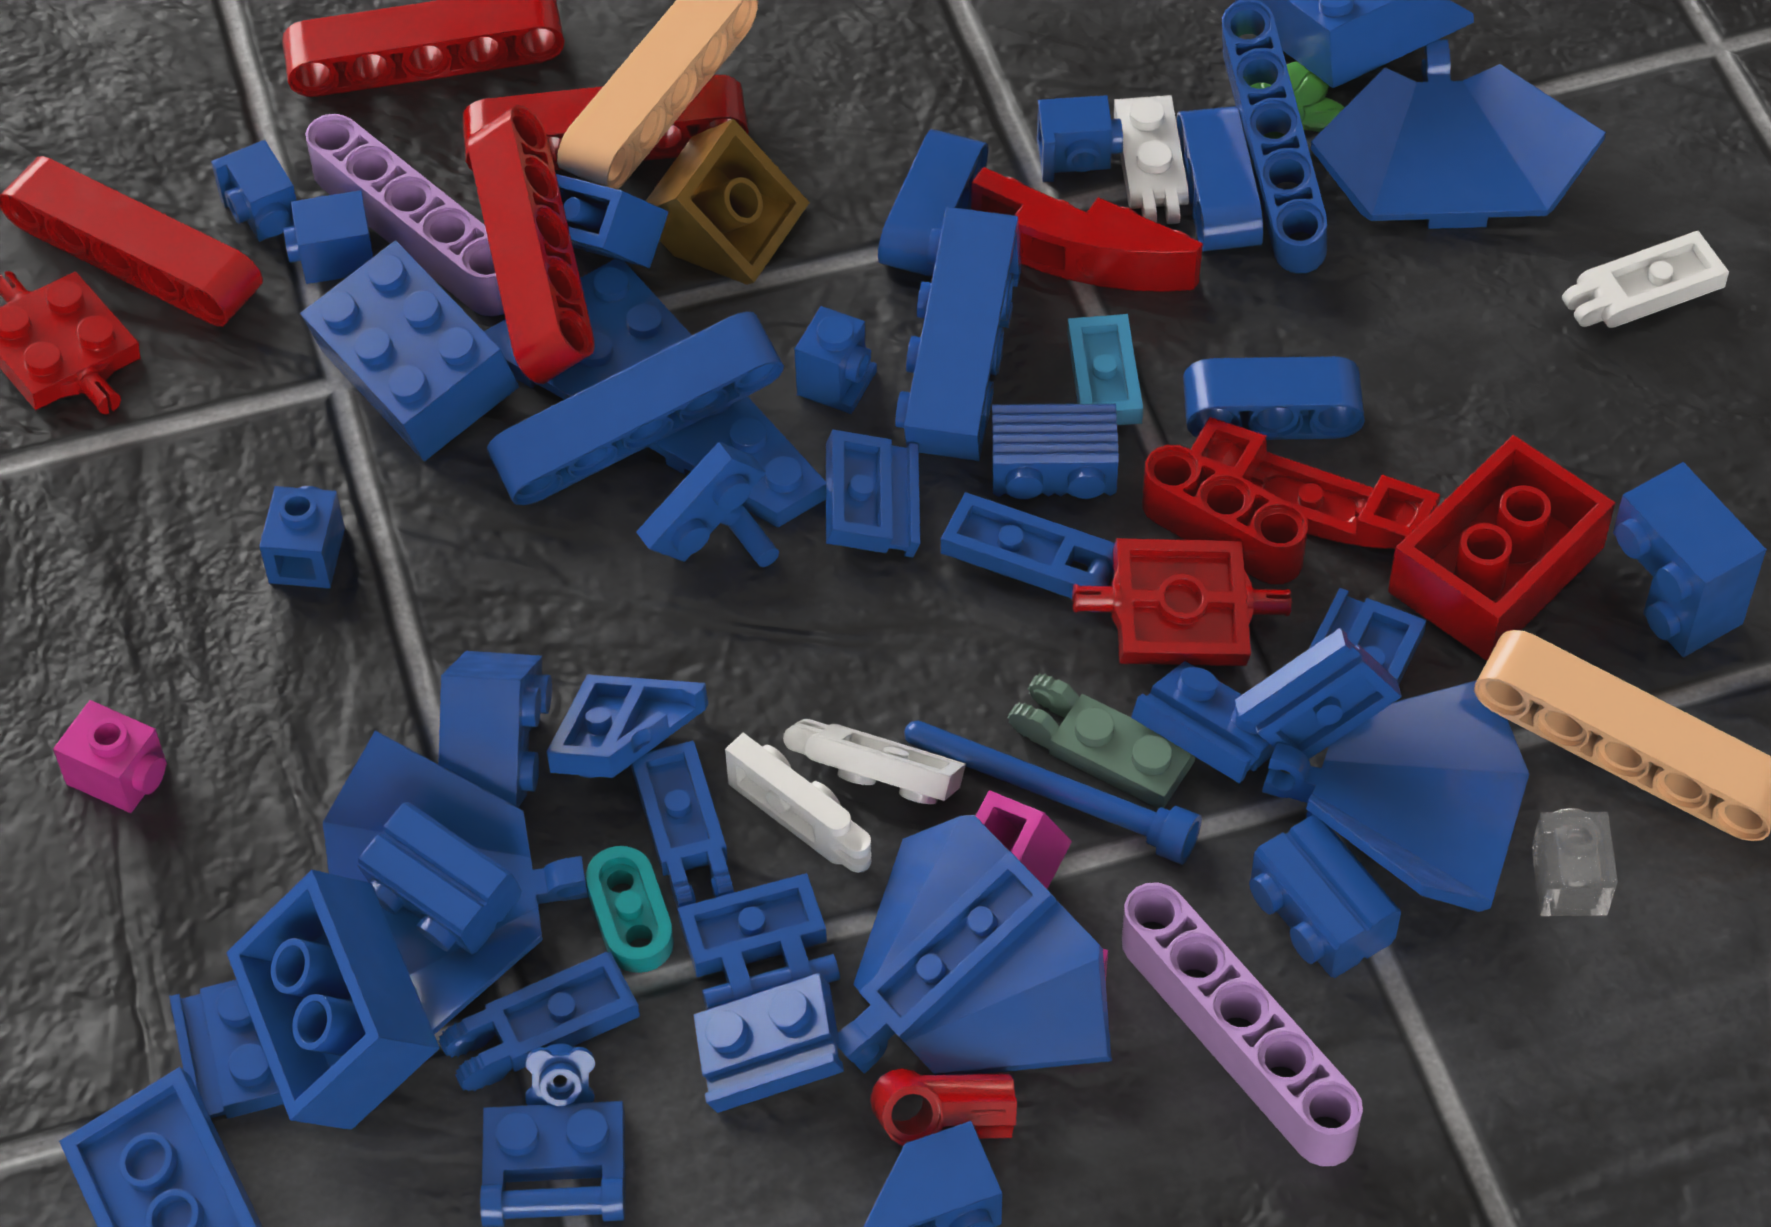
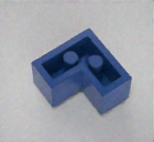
M1684 462L1623 494L1613 534L1616 536L1617 542L1624 553L1630 558L1637 559L1653 576L1643 614L1656 636L1662 640H1667L1684 658L1742 625L1767 549Z
M465 651L441 675L438 765L517 808L527 797V791L535 792L538 783L539 755L538 752H529V732L533 727L538 726L541 713H549L551 705L552 678L551 675L542 674V656Z

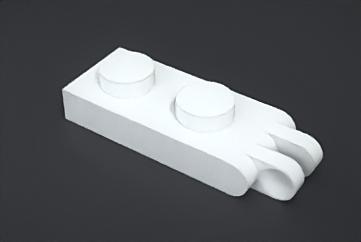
M1172 95L1114 99V119L1120 118L1122 122L1123 153H1120L1129 209L1141 208L1143 217L1157 223L1156 207H1164L1167 224L1180 223L1179 205H1188L1189 192Z
M1695 231L1586 270L1578 277L1577 284L1571 286L1563 293L1562 300L1568 309L1575 310L1574 317L1580 326L1587 327L1604 321L1609 328H1614L1722 289L1726 285L1729 271L1701 233Z
M802 719L785 731L783 736L784 743L788 749L807 755L812 761L838 768L837 775L846 781L861 785H874L876 780L900 787L899 794L902 797L922 804H936L938 799L945 801L960 788L966 763L845 726L838 724L827 725L810 719Z
M742 733L725 749L728 785L831 863L842 864L849 870L857 873L864 872L870 867L872 862L870 835L851 820L850 813L840 805L839 800L828 787L817 781L810 783L791 768L788 760L780 751L770 745L762 747L745 733Z

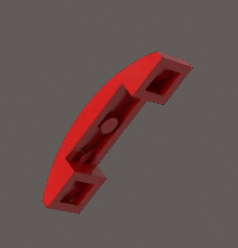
M1209 417L1190 449L1296 506L1304 513L1308 520V534L1340 543L1395 549L1440 503L1439 493L1385 475H1381L1373 488L1267 452L1266 435Z

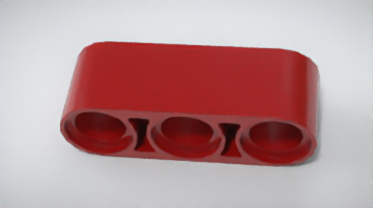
M1164 445L1156 448L1148 455L1144 469L1142 509L1146 516L1154 523L1185 540L1242 541L1246 573L1265 583L1284 584L1292 581L1300 574L1303 568L1308 534V520L1300 509L1189 448L1180 445Z

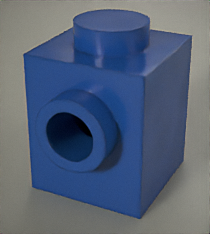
M361 190L291 202L294 226L283 227L286 248L290 263L301 261L306 284L347 278L374 257Z
M275 486L259 546L270 584L331 588L345 531L337 491L322 490L313 486H302L299 488Z

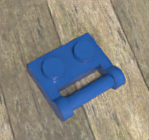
M623 1101L571 1103L566 1106L549 1104L483 1108V1160L480 1191L482 1226L504 1227L506 1219L602 1215L603 1222L625 1221V1112ZM602 1178L601 1186L506 1191V1182Z

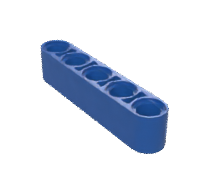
M1239 0L1232 3L1222 16L1223 58L1234 101L1239 110L1274 256L1278 264L1286 271L1296 274L1308 273L1316 270L1324 262L1327 255V216L1274 16L1270 8L1261 1ZM1244 34H1254L1258 36L1253 39L1238 38L1239 36ZM1264 82L1271 84L1270 87L1265 89L1251 87V85ZM1269 132L1285 134L1278 139H1270L1263 136ZM1282 182H1293L1298 184V186L1293 189H1281L1276 187L1277 184ZM1296 232H1305L1312 235L1311 238L1304 241H1296L1288 236Z
M754 312L738 313L504 430L490 441L487 446V452L512 502L523 506L533 504L759 391L781 375L784 365L757 315Z

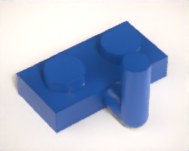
M718 442L636 531L648 549L685 562L691 554L699 551L707 543L712 531L721 523L731 529L759 567L771 565L779 556V550L742 505L748 499L751 489L766 474L765 470L754 456L721 442Z

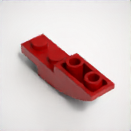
M985 167L982 168L972 181L971 210L1018 216L1020 258L1023 265L1071 281L1132 291L1164 292L1194 290L1199 283L1203 243L1190 238L1182 231L1172 230L1138 215L1127 207H1120L1099 197L1089 210L1085 212L1075 208L1065 200L1055 199L1024 185L1015 178L1005 177Z

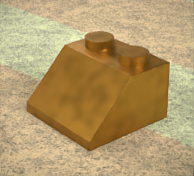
M734 119L692 136L646 199V202L669 212L659 241L674 257L746 285L756 281L810 203Z

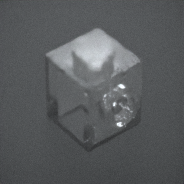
M1564 808L1555 812H1541L1532 844L1540 916L1608 915L1618 882L1608 812H1585L1578 808Z

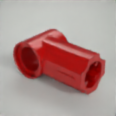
M901 1068L889 1071L880 1077L872 1089L870 1098L872 1112L889 1137L902 1146L905 1143L972 1121L979 1139L1012 1138L1013 1129L1016 1126L1017 1100L1015 1097L1014 1079L1010 1074L920 1075L914 1070ZM910 1094L922 1096V1106L917 1115L905 1121L892 1119L893 1107L899 1099Z

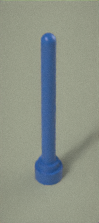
M912 721L905 728L904 736L910 745L936 755L966 763V767L1146 836V843L1156 847V855L1183 865L1190 856L1197 841L1202 823V816L1200 814L1176 805L1171 810L1160 807L1157 812L922 721Z

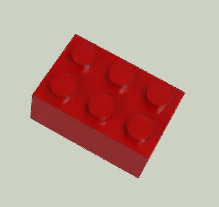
M1513 434L1396 546L1388 592L1488 661L1500 636L1504 632L1511 630L1521 631L1604 548L1616 502Z

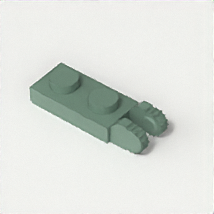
M1039 673L1038 676L1034 677L1029 684L1028 690L1030 692L1028 694L1032 696V699L1037 704L1042 705L1043 708L1046 707L1051 712L1065 718L1059 726L1049 713L1039 708L1035 709L1032 705H1027L1026 703L1021 704L1020 702L1018 705L1015 704L1007 717L1009 719L1008 723L1012 725V728L1017 733L1049 749L1050 755L1158 809L1166 806L1195 762V756L1131 717L1084 694H1081L1079 697L1069 684L1059 679L1055 680L1052 676L1050 677L1046 674L1042 675Z

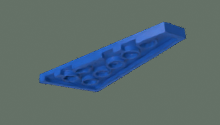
M617 259L580 278L594 336L595 349L593 354L545 384L535 383L520 369L513 354L506 319L484 331L501 349L510 369L514 371L515 379L531 388L538 384L563 400L692 336L624 261ZM748 396L648 446L666 458V465L684 475L688 471H692L718 442L754 456L766 474L751 489L748 499L742 505L747 511L777 528L826 500V481Z

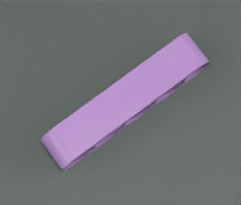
M340 114L323 115L315 119L308 126L305 135L314 179L323 190L330 195L361 190L370 228L390 244L396 240L434 280L472 311L484 316L504 314L487 232L483 223L347 116Z
M1159 882L1145 883L1136 887L1128 895L1124 904L1122 949L1127 958L1302 1157L1310 1163L1322 1167L1336 1166L1345 1162L1353 1154L1363 1113L1362 1100L1356 1089L1180 893L1171 886ZM1156 922L1162 924L1165 928L1152 930L1145 928L1141 924ZM1197 969L1205 972L1208 976L1193 978L1183 972ZM1242 1018L1248 1020L1253 1025L1236 1027L1225 1020ZM1285 1067L1291 1069L1297 1075L1293 1077H1280L1269 1069ZM1330 1117L1336 1119L1342 1126L1326 1128L1317 1124L1313 1119Z

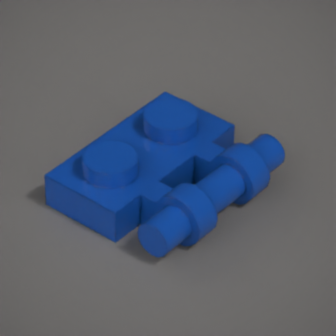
M807 873L677 908L679 923L696 977L723 971L727 983L702 990L706 1010L820 973L828 983L840 980V973L834 954L808 960L804 949L827 942L826 927ZM782 954L786 967L749 977L745 964Z

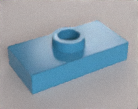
M1128 314L1068 318L1067 336L1077 403H1116L1117 425L1142 424L1143 404Z

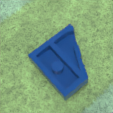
M587 674L547 750L550 773L579 775L585 778L615 777L706 710L708 706L706 684Z

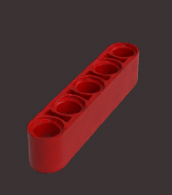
M436 0L303 20L288 27L282 39L288 84L294 92L306 97H318L542 63L558 56L563 50L565 42L556 0Z
M713 75L643 161L678 157L692 136L732 119L748 134L749 130L741 84L735 78L727 75ZM603 86L486 98L468 105L463 112L462 121L466 163L469 169L473 171L468 151L469 137L513 106L521 105L531 110L540 120L548 138L555 170H561L557 163L560 142L569 126Z
M516 105L472 134L468 139V151L513 354L520 369L530 380L538 384H545L593 354L595 343L548 138L543 125L536 115L525 106Z
M44 156L37 157L0 194V208L16 227L209 324L224 326L263 284V277L258 267L239 250Z

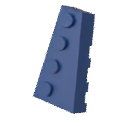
M946 207L942 229L932 228L929 238L927 262L928 264L935 265L932 283L922 281L920 286L917 318H924L921 337L911 336L906 372L914 373L911 391H901L899 394L895 426L897 428H904L906 446L908 447L909 443L918 444L919 453L980 461L994 393V382L989 381L990 375L999 374L1003 356V327L1009 328L1013 311V286L1018 287L1021 274L1018 216Z

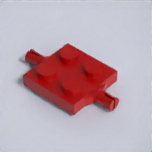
M76 271L32 292L28 291L21 284L13 272H4L5 279L0 274V296L7 303L0 307V369L30 405L37 410L62 397L82 393L86 394L101 414H109L108 406L112 411L116 410L121 403V397L106 380L115 371L141 359L138 341Z
M1116 538L1113 548L1114 579L1112 585L1078 586V584H1074L1072 593L1073 612H1111L1112 619L1118 629L1120 664L1180 665L1186 661L1191 665L1247 666L1251 656L1249 624L1252 616H1289L1292 605L1290 589H1253L1252 583L1244 569L1242 541Z

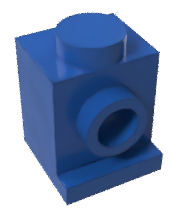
M1107 95L1038 100L1037 145L1042 182H1054V173L1086 172L1110 169L1111 154L1123 153L1122 122L1120 118L1111 119Z
M266 140L211 161L222 204L225 208L229 207L238 224L247 221L259 242L282 234L284 232L283 227L294 226L291 202L297 201L294 186Z
M820 306L794 349L797 395L852 414L877 372V363L870 361L871 349L866 348L865 321Z

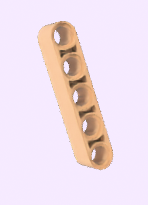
M676 0L569 126L560 142L557 153L559 168L594 184L618 190L747 35L756 18L758 0Z
M1511 630L1504 632L1500 636L1474 688L1477 699L1486 708L1734 837L1747 841H1760L1769 836L1771 832L1770 755L1536 635L1525 631Z

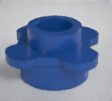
M553 1044L532 1050L526 1058V1068L532 1073V1086L525 1093L527 1105L551 1104L554 1106H566L571 1103L594 1102V1091L589 1087V1073L595 1067L593 1054L584 1047L575 1048L568 1044ZM557 1075H563L567 1080L563 1084H557L554 1082V1078Z

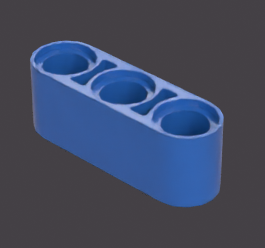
M1232 106L1179 111L1176 123L1188 184L1190 207L1197 239L1203 243L1202 251L1262 245L1263 219L1261 204L1238 108Z
M934 129L928 131L883 227L878 248V262L880 264L933 277L935 265L928 264L927 262L932 228L942 229L946 207L970 210L972 181L982 168L987 166L989 148L986 142Z
M1344 357L1210 358L1192 363L1183 375L1186 424L1188 431L1195 437L1199 436L1209 417L1266 435V440L1345 438L1358 432L1365 422L1359 367L1354 361Z

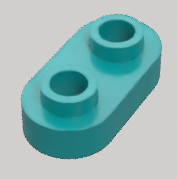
M613 846L604 849L596 854L588 864L586 883L589 899L606 950L611 952L618 967L623 970L635 973L654 970L669 958L673 950L674 940L672 923L649 859L635 848ZM617 884L632 886L629 890L621 893L611 890ZM638 938H645L651 941L644 947H632L629 945Z

